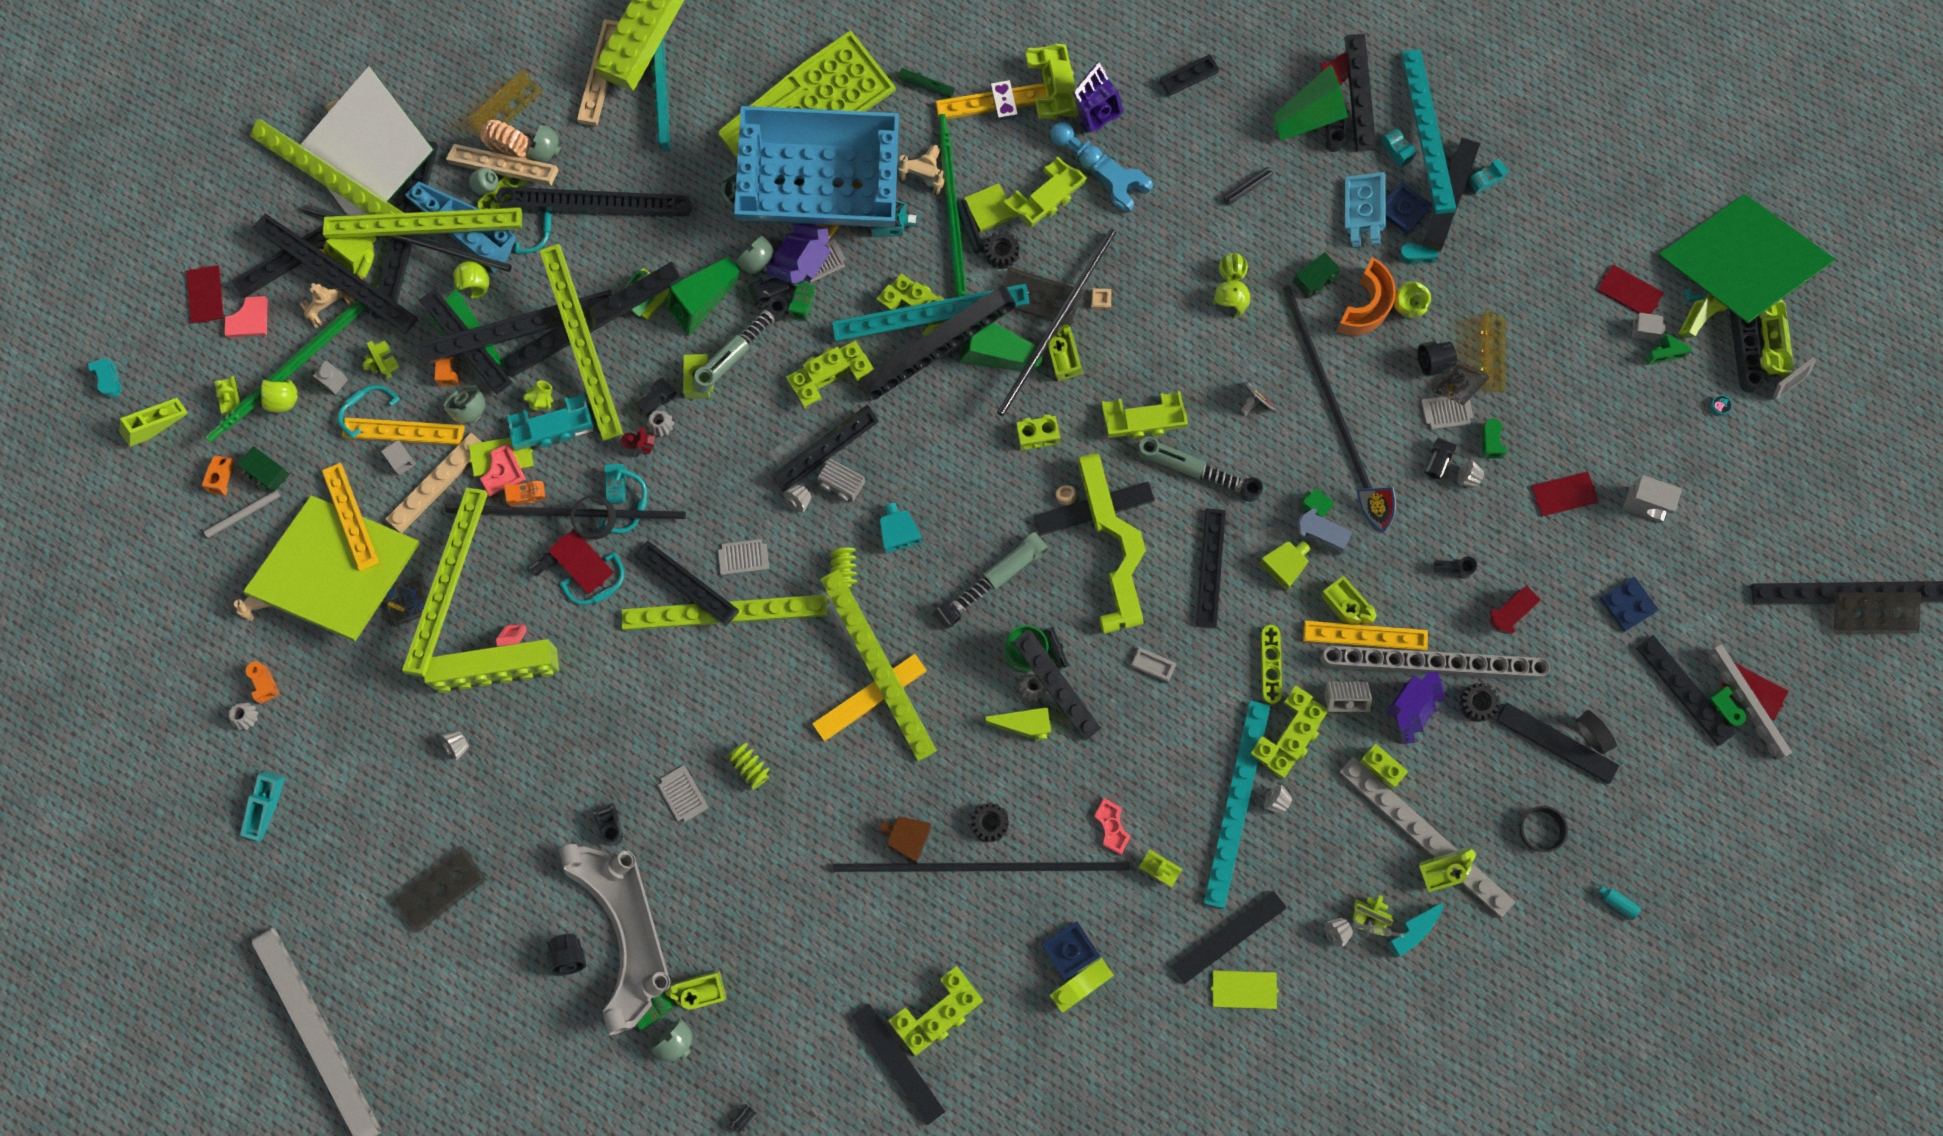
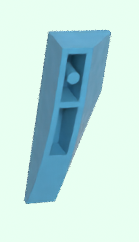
M418 182L405 194L422 212L480 210L421 182ZM509 230L446 233L466 251L500 262H505L508 259L516 236ZM486 266L493 273L497 270L496 268Z

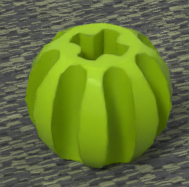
M1230 253L1222 257L1218 270L1223 279L1239 281L1247 274L1248 264L1242 255Z

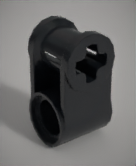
M1347 118L1325 125V145L1329 151L1338 152L1341 150L1346 137Z
M611 803L609 807L600 810L594 809L593 815L601 838L611 846L620 844L623 840V832L615 804ZM616 830V837L609 840L608 833Z

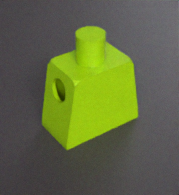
M1288 541L1264 556L1259 564L1287 591L1309 561L1304 555L1310 551V547L1304 541H1301L1296 547Z

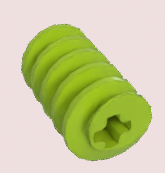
M850 547L837 548L830 553L832 558L830 564L833 566L831 573L840 570L851 591H854L856 588L852 587V585L856 584L857 580L851 579V577L856 576L857 572L851 571V569L856 568L857 565L850 562L856 560V557L850 555V553L855 552L856 549Z
M744 743L731 751L726 759L730 758L729 763L731 765L736 764L735 770H741L740 776L746 777L745 782L747 784L752 783L751 789L754 790L767 781L770 777L767 776L770 769L762 770L764 762L756 763L759 756L751 757L754 750L746 751L745 749L749 744Z

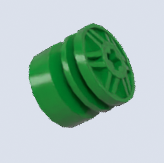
M1030 625L1019 626L1012 630L1006 638L1004 647L1005 660L1009 666L1016 671L1024 673L1031 672L1032 669L1012 642L1027 630H1031L1047 653L1049 647L1044 633L1035 626Z

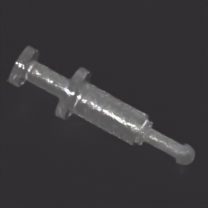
M1354 920L1352 929L1354 931L1357 928L1366 930L1367 935L1372 933L1385 937L1392 935L1404 938L1403 933L1391 932L1389 928L1372 925L1371 921H1369L1368 925H1364Z

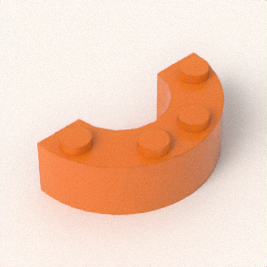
M1373 257L1359 282L1370 293L1371 303L1361 308L1348 306L1336 330L1340 334L1356 336L1375 330L1384 322L1393 306L1396 294L1393 277L1388 269Z

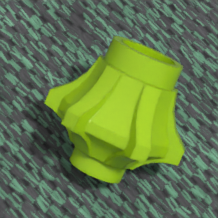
M540 380L532 388L526 389L527 394L523 398L530 403L529 407L535 411H539L541 408L549 410L551 409L550 403L554 401L551 397L552 386L548 382Z

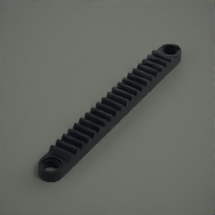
M503 187L496 194L497 201L502 208H521L522 211L527 210L529 212L531 210L535 212L541 210L543 212L550 211L551 213L554 211L559 213L564 211L566 213L573 212L574 214L578 212L585 214L587 212L598 215L604 213L605 215L619 214L623 216L627 214L628 216L635 215L638 217L639 215L644 217L648 215L651 217H684L689 215L692 210L691 201L687 196L674 194ZM503 195H512V199L510 201H502ZM685 202L687 207L684 210H679L676 207L677 204Z

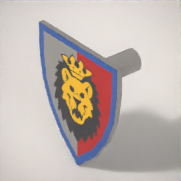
M1248 381L1245 382L1248 389L1254 394L1253 397L1247 399L1246 405L1241 409L1246 415L1260 400L1272 410H1276Z
M1394 487L1357 489L1358 500L1366 518L1375 528L1384 533L1391 525L1395 516L1396 498Z

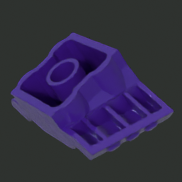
M1096 62L1072 92L1075 97L1074 101L1079 117L1082 120L1081 124L1087 133L1100 130L1106 123L1117 119L1124 112L1118 90L1108 79L1100 62Z
M792 223L794 233L785 234L784 242L777 252L773 253L774 263L766 264L767 274L790 283L804 282L805 280L809 282L815 277L831 252L826 247L829 241L828 228L813 224Z
M1438 671L1426 673L1422 680L1413 675L1386 711V713L1397 720L1404 744L1416 743L1414 733L1424 732V725L1433 712H1437L1435 702L1445 701L1443 685Z

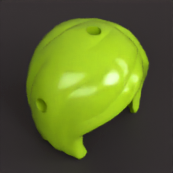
M467 261L455 268L453 273L455 289L459 291L469 287L472 291L471 299L479 298L486 294L490 282L487 270L482 264Z
M1237 280L1223 282L1215 290L1213 305L1216 306V303L1226 307L1234 306L1237 310L1234 316L1236 319L1245 312L1250 304L1249 290L1244 283Z
M1407 281L1397 289L1393 305L1398 313L1406 318L1421 317L1427 312L1431 302V294L1423 284L1416 281Z
M262 380L261 403L264 410L282 413L294 407L298 395L297 388L291 380H285L284 382Z

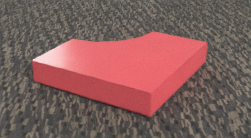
M265 296L246 297L240 311L225 317V336L232 338L267 335L268 299Z
M509 444L490 451L491 467L487 474L480 478L489 497L504 491V484L512 483L516 485L526 481Z

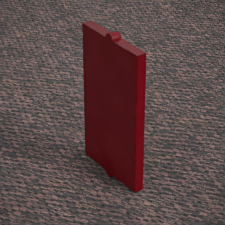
M1612 264L1608 273L1603 276V281L1597 290L1637 313L1646 314L1653 313L1654 309L1659 306L1658 302L1664 294L1661 290Z
M201 266L197 269L186 270L191 324L209 323L213 320L224 319L220 266Z
M1589 472L1531 486L1536 499L1534 502L1537 503L1542 517L1599 503L1595 492L1596 486L1592 484Z
M574 528L564 537H560L559 541L548 549L588 595L597 587L603 586V582L614 574L610 567Z
M1734 662L1770 719L1774 721L1780 708L1784 707L1783 702L1789 691ZM1722 681L1719 689L1724 686L1730 688L1729 684H1726L1724 681Z

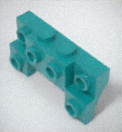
M584 392L579 396L569 399L566 397L567 409L564 408L530 419L526 409L521 413L511 416L508 414L510 437L514 449L518 451L534 445L537 448H546L558 441H569L572 437L576 436L575 433L594 428Z

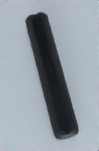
M1269 167L1264 168L1224 195V202L1227 205L1233 204L1270 179L1273 175L1272 170Z
M965 199L957 202V206L973 252H982L984 247L968 203Z

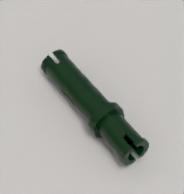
M901 68L898 79L913 84V87L918 88L919 86L948 98H952L955 87L925 77L920 72L915 73Z

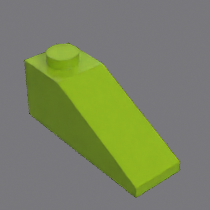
M174 398L120 418L119 432L129 447L151 439L187 415L188 412L178 398Z
M1048 708L987 716L985 718L987 725L1027 738H1035V741L1048 739L1047 736L1051 735Z

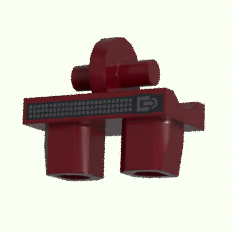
M639 427L636 435L627 432L621 437L620 441L624 449H634L632 457H638L640 453H651V450L654 448L655 435L645 434V428Z

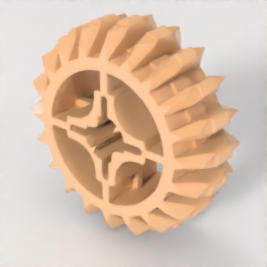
M499 120L487 121L481 130V140L490 150L499 154L527 159L526 155L532 142L511 125L509 126Z

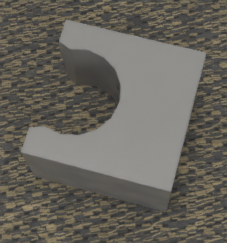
M1642 475L1629 487L1623 510L1662 523L1666 512L1672 514L1676 512L1682 489Z

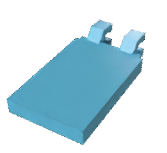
M1385 173L1345 177V229L1348 234H1351L1352 246L1361 247L1360 233L1370 232L1372 245H1379L1381 239L1380 231L1386 228Z

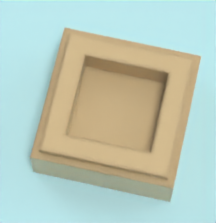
M1092 288L1091 309H1111V289Z

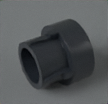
M1436 341L1421 343L1418 346V362L1422 373L1427 377L1441 374L1443 369L1454 367L1457 364L1456 350L1450 341L1439 344Z
M562 934L553 937L547 942V960L551 975H571L586 968L585 953L583 948H581L580 939L577 938V935Z

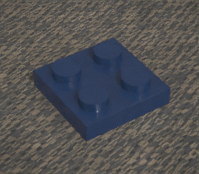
M1401 182L1385 200L1386 219L1408 235L1430 210L1432 204Z
M1633 577L1600 598L1623 632H1626L1659 611L1636 577Z
M1078 921L1041 944L1065 982L1101 959V956Z

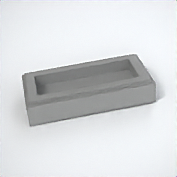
M1139 647L1130 667L1169 683L1177 663Z

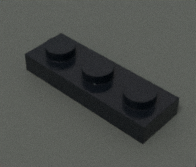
M1209 54L1161 77L1160 83L1168 96H1171L1219 73V67Z

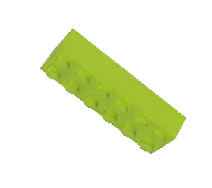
M631 0L594 66L601 79L634 91L684 0Z
M546 639L431 657L424 679L425 683L435 691H438V693H447L452 688L467 690L471 688V685L477 684L481 687L492 685V682L500 681V683H510L512 679L516 678L530 680L535 675L550 677L555 672H559L557 648Z

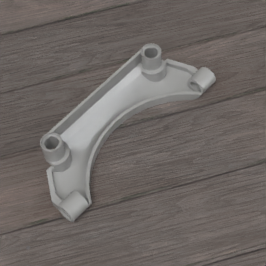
M577 844L566 845L559 849L565 874L587 889L602 905L610 918L618 940L620 953L618 980L609 1002L602 1011L608 1035L631 1030L652 1006L651 998L660 996L671 984L636 858L630 851H622L617 857L611 858L610 854L585 846L578 847Z

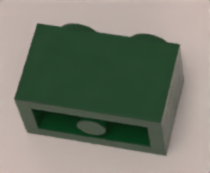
M1324 252L1295 274L1293 283L1307 298H1310L1312 295L1317 296L1324 290L1323 287L1326 284L1332 285L1339 278L1338 273L1341 268Z
M254 446L237 464L243 469L241 471L242 474L250 480L253 477L258 480L256 484L265 491L268 488L272 491L277 490L290 475L283 467Z

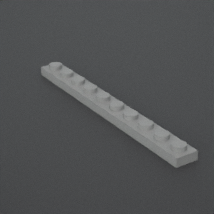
M1352 757L1340 770L1339 774L1430 856L1435 858L1458 851L1356 758ZM1472 863V868L1462 884L1499 918H1502L1515 901ZM1453 867L1452 872H1455L1457 875H1460L1461 870H1458L1456 867Z

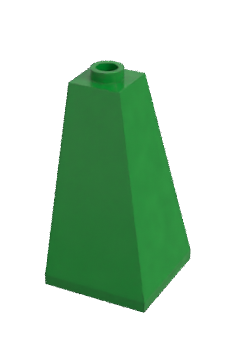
M1332 65L1322 71L1273 115L1275 123H1272L1275 135L1279 134L1281 141L1348 117L1340 85Z
M729 257L683 279L669 288L666 307L688 336L698 328L737 283L740 270L738 265L732 262Z
M455 289L445 301L468 329L480 327L481 325L459 291ZM429 315L428 318L437 331L443 336H447L432 316ZM494 346L485 347L487 352L500 366L502 359Z
M992 323L962 343L959 363L1022 371L1037 346L996 323ZM1040 356L1031 372L1040 366L1042 356Z

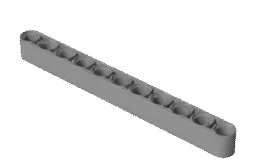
M1341 646L1326 648L1320 657L1322 665L1332 669L1419 674L1438 671L1439 675L1539 680L1550 671V664L1547 660L1533 657ZM1327 653L1333 654L1336 661H1329L1326 656ZM1347 655H1354L1356 663L1350 662ZM1368 656H1374L1377 659V664L1370 663ZM1389 657L1396 658L1397 665H1392L1389 662ZM1410 658L1416 659L1418 666L1411 665ZM1435 659L1439 667H1433L1430 660ZM1451 660L1458 662L1459 669L1451 665ZM1473 661L1479 664L1480 670L1473 668ZM1493 663L1499 664L1500 671H1496L1493 668ZM1518 664L1521 667V672L1515 671L1513 665ZM1534 665H1538L1541 668V674L1535 671Z
M270 928L252 939V944L352 1135L377 1136L381 1133V1127L279 934L274 928Z

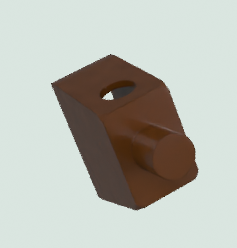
M898 816L895 825L883 821L879 833L889 836L888 847L917 863L932 824Z

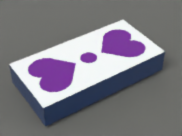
M1010 80L992 83L991 89L998 120L1016 118L1017 110Z

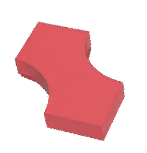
M1103 798L1094 815L1104 829L1105 838L1102 846L1122 855L1131 837L1123 829L1120 822L1122 807Z

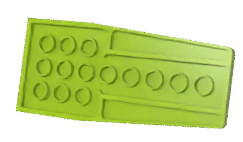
M850 30L803 62L750 106L866 112L894 93L896 87ZM740 114L719 130L720 138L737 160Z

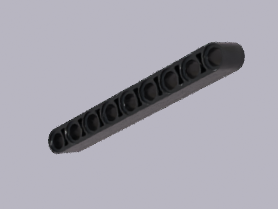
M1005 286L996 288L863 376L859 380V384L867 400L878 399L1012 311L1016 303L1008 288Z

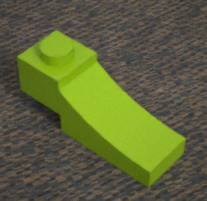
M1708 293L1705 299L1695 301L1678 335L1683 338L1696 336L1702 325L1714 313L1725 311L1728 307Z
M1101 958L1049 996L1060 1012L1063 1013L1114 975Z

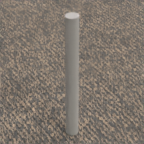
M275 490L205 530V535L210 538L281 497L279 492Z

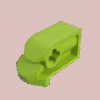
M1062 325L1049 343V350L1058 381L1083 375L1070 325Z
M1344 576L1323 591L1321 598L1342 622L1355 625L1372 624L1375 621L1377 615L1374 607L1367 603Z
M1462 848L1459 851L1420 862L1419 867L1428 892L1462 883L1472 868L1471 864L1476 857V852L1472 848ZM1453 867H1456L1458 870H1461L1460 875H1457L1455 872H1452Z
M720 970L673 982L665 991V995L676 1000L675 1003L689 1010L725 1001L726 999ZM689 992H691L692 995L697 996L694 999V1002H692L691 999L686 998L689 995Z

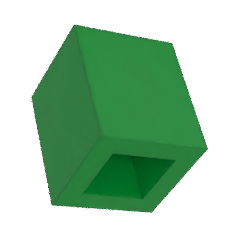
M1315 488L1312 492L1307 491L1302 497L1301 501L1303 503L1300 508L1306 513L1315 508L1317 509L1316 515L1323 518L1335 502Z

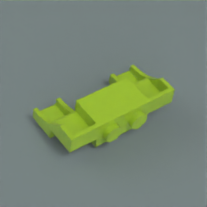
M1056 43L1041 48H1027L1024 51L1027 67L1041 69L1047 98H1038L1035 101L1038 117L1053 120L1058 116L1076 117L1078 111L1074 101L1075 97L1072 93L1076 86L1066 44Z
M1056 157L1050 165L1044 167L1043 171L1051 179L1030 195L1029 200L1017 190L1015 194L1002 204L1015 218L1019 216L1030 229L1040 220L1043 221L1047 216L1051 218L1058 211L1057 208L1060 205L1065 206L1072 199L1070 197L1071 194L1081 187L1087 179L1080 170L1070 167L1059 157Z
M902 273L892 285H888L876 298L878 303H882L890 310L896 309L901 303L902 306L909 307L945 300L942 296L933 294L927 285H921L917 281L914 283ZM946 321L928 324L929 326L924 330L923 336Z
M1780 300L1759 315L1762 319L1760 332L1765 342L1762 350L1763 357H1760L1762 369H1765L1769 375L1778 373L1782 379H1785L1795 370L1786 304L1783 300Z
M855 340L840 349L838 347L834 349L829 348L819 357L808 359L803 364L804 368L790 374L786 378L793 392L800 400L804 409H806L810 404L822 400L818 389L849 374L850 371L856 380L859 381L861 377L874 370V368Z
M1181 392L1161 393V405L1123 410L1122 399L1109 402L1102 401L1103 418L1108 438L1127 436V438L1137 440L1148 435L1160 437L1167 433V430L1187 428L1188 420Z
M1296 685L1283 703L1296 712L1276 744L1261 736L1250 753L1251 756L1260 761L1282 780L1286 777L1296 760H1302L1308 750L1305 747L1309 741L1313 743L1319 734L1317 729L1328 712L1327 708L1312 699L1313 696Z
M957 966L940 979L950 994L916 1021L905 1007L889 1020L890 1024L915 1056L935 1040L939 1043L949 1035L947 1031L952 1026L957 1029L966 1021L964 1017L984 1001Z

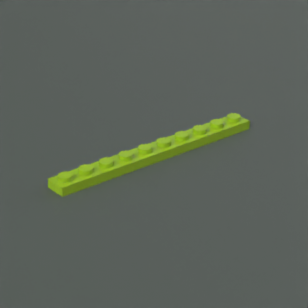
M256 120L250 137L367 214L404 213L265 121Z
M521 208L324 217L323 235L325 238L522 229Z
M556 244L539 250L602 439L607 441L622 436L624 434L561 246Z
M466 488L402 669L404 674L421 677L426 675L488 495L485 490Z
M836 570L820 580L917 760L920 761L937 752L840 570Z
M826 595L729 601L739 609V613L730 623L828 616ZM696 604L622 609L623 631L721 624Z

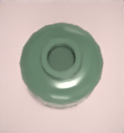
M483 167L470 175L469 185L476 194L485 195L497 189L498 177L490 168Z

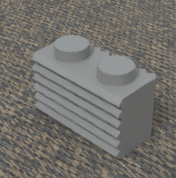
M829 458L818 476V482L825 491L830 492L832 490L838 493L837 496L840 499L853 502L865 484V477Z
M1367 681L1326 682L1324 697L1328 712H1370L1372 697Z

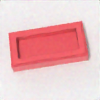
M506 625L496 638L497 646L519 644L526 633V625Z

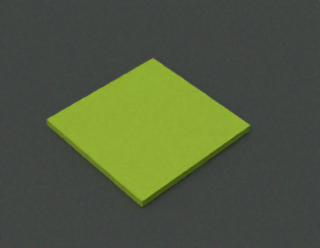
M311 495L243 592L251 598L356 642L420 543L414 538L362 517L379 563L360 571L357 568L334 504Z

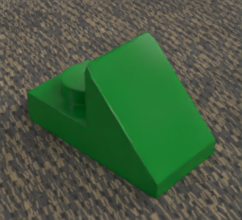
M1665 333L1660 339L1662 347L1652 349L1645 359L1647 365L1686 358L1692 349L1685 343Z

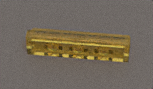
M522 69L468 118V121L479 135L487 121L492 119L496 121V115L500 112H507V117L499 121L508 124L543 91L531 80L529 74ZM529 85L536 90L531 95H524V90ZM521 99L520 105L517 108H510V103L513 100Z
M1485 310L1481 316V376L1483 377H1481L1482 386L1480 390L1505 392L1506 317L1493 316V310ZM1493 321L1500 322V330L1496 333L1493 331ZM1493 338L1500 343V348L1497 351L1493 349ZM1494 356L1500 361V366L1496 370L1493 368ZM1494 374L1500 379V386H1492Z

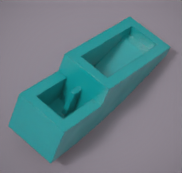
M268 771L258 774L254 793L248 799L240 836L259 842L262 841L280 798L285 780L284 776Z
M1443 903L1437 904L1401 924L1405 933L1387 942L1396 958L1413 949L1431 931L1444 908Z

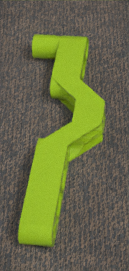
M1099 453L1078 457V466L1095 529L1097 532L1105 531L1117 538L1124 557L1118 570L1108 573L1117 612L1099 616L1102 633L1119 631L1122 625L1125 629L1143 625V616L1132 578V573L1146 552L1141 531L1116 517Z

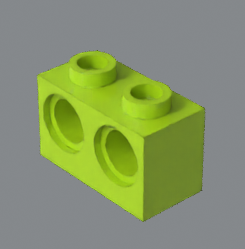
M1043 415L1039 419L1031 420V418H1024L1016 422L1020 451L1060 444L1056 416ZM1050 427L1053 431L1045 433L1042 429ZM1026 430H1030L1033 434L1031 436H1025L1023 432Z

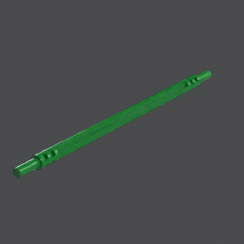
M940 114V132L938 134L955 297L967 295L951 139L950 131L947 128L946 114Z
M356 301L266 381L284 382L360 315L366 307ZM261 386L226 415L205 439L212 443L225 430H230L262 400Z

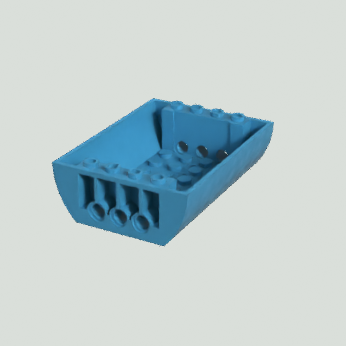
M741 106L734 211L736 221L895 228L899 113ZM777 178L785 180L782 185L774 183ZM797 179H802L804 184L797 186L793 182ZM841 181L843 186L837 188L833 186V183ZM854 182H861L863 186L857 189L852 184Z

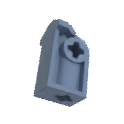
M1315 508L1301 515L1297 523L1300 536L1341 556L1353 531L1316 515L1317 509Z

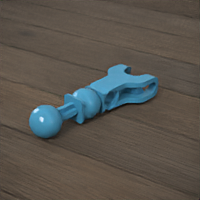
M1058 122L1050 130V137L1053 143L1058 146L1067 145L1076 153L1075 160L1077 162L1080 161L1083 168L1092 170L1091 174L1111 191L1112 203L1125 213H1129L1134 206L1133 200L1127 194L1128 190L1138 189L1143 193H1148L1153 188L1150 178L1139 169H1124L1106 154L1103 155L1098 147L1090 146L1091 142L1089 140L1085 144L1074 137L1073 128L1069 123Z

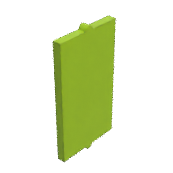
M511 437L469 444L471 456L469 461L472 463L474 477L487 474L492 460L490 451L506 444L510 445L521 469L534 467L533 449L528 447L516 451Z
M1213 971V987H1211V991H1213V1007L1277 1009V993L1279 990L1277 989L1276 973Z

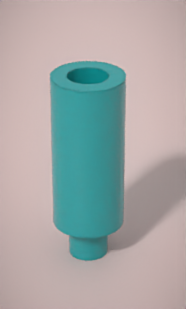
M1601 886L1598 890V893L1603 896L1602 900L1629 919L1634 920L1639 915L1641 907L1613 888L1608 890Z

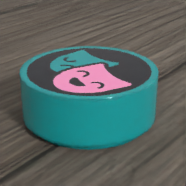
M1718 395L1711 401L1710 409L1715 415L1724 416L1731 411L1732 401L1725 395Z

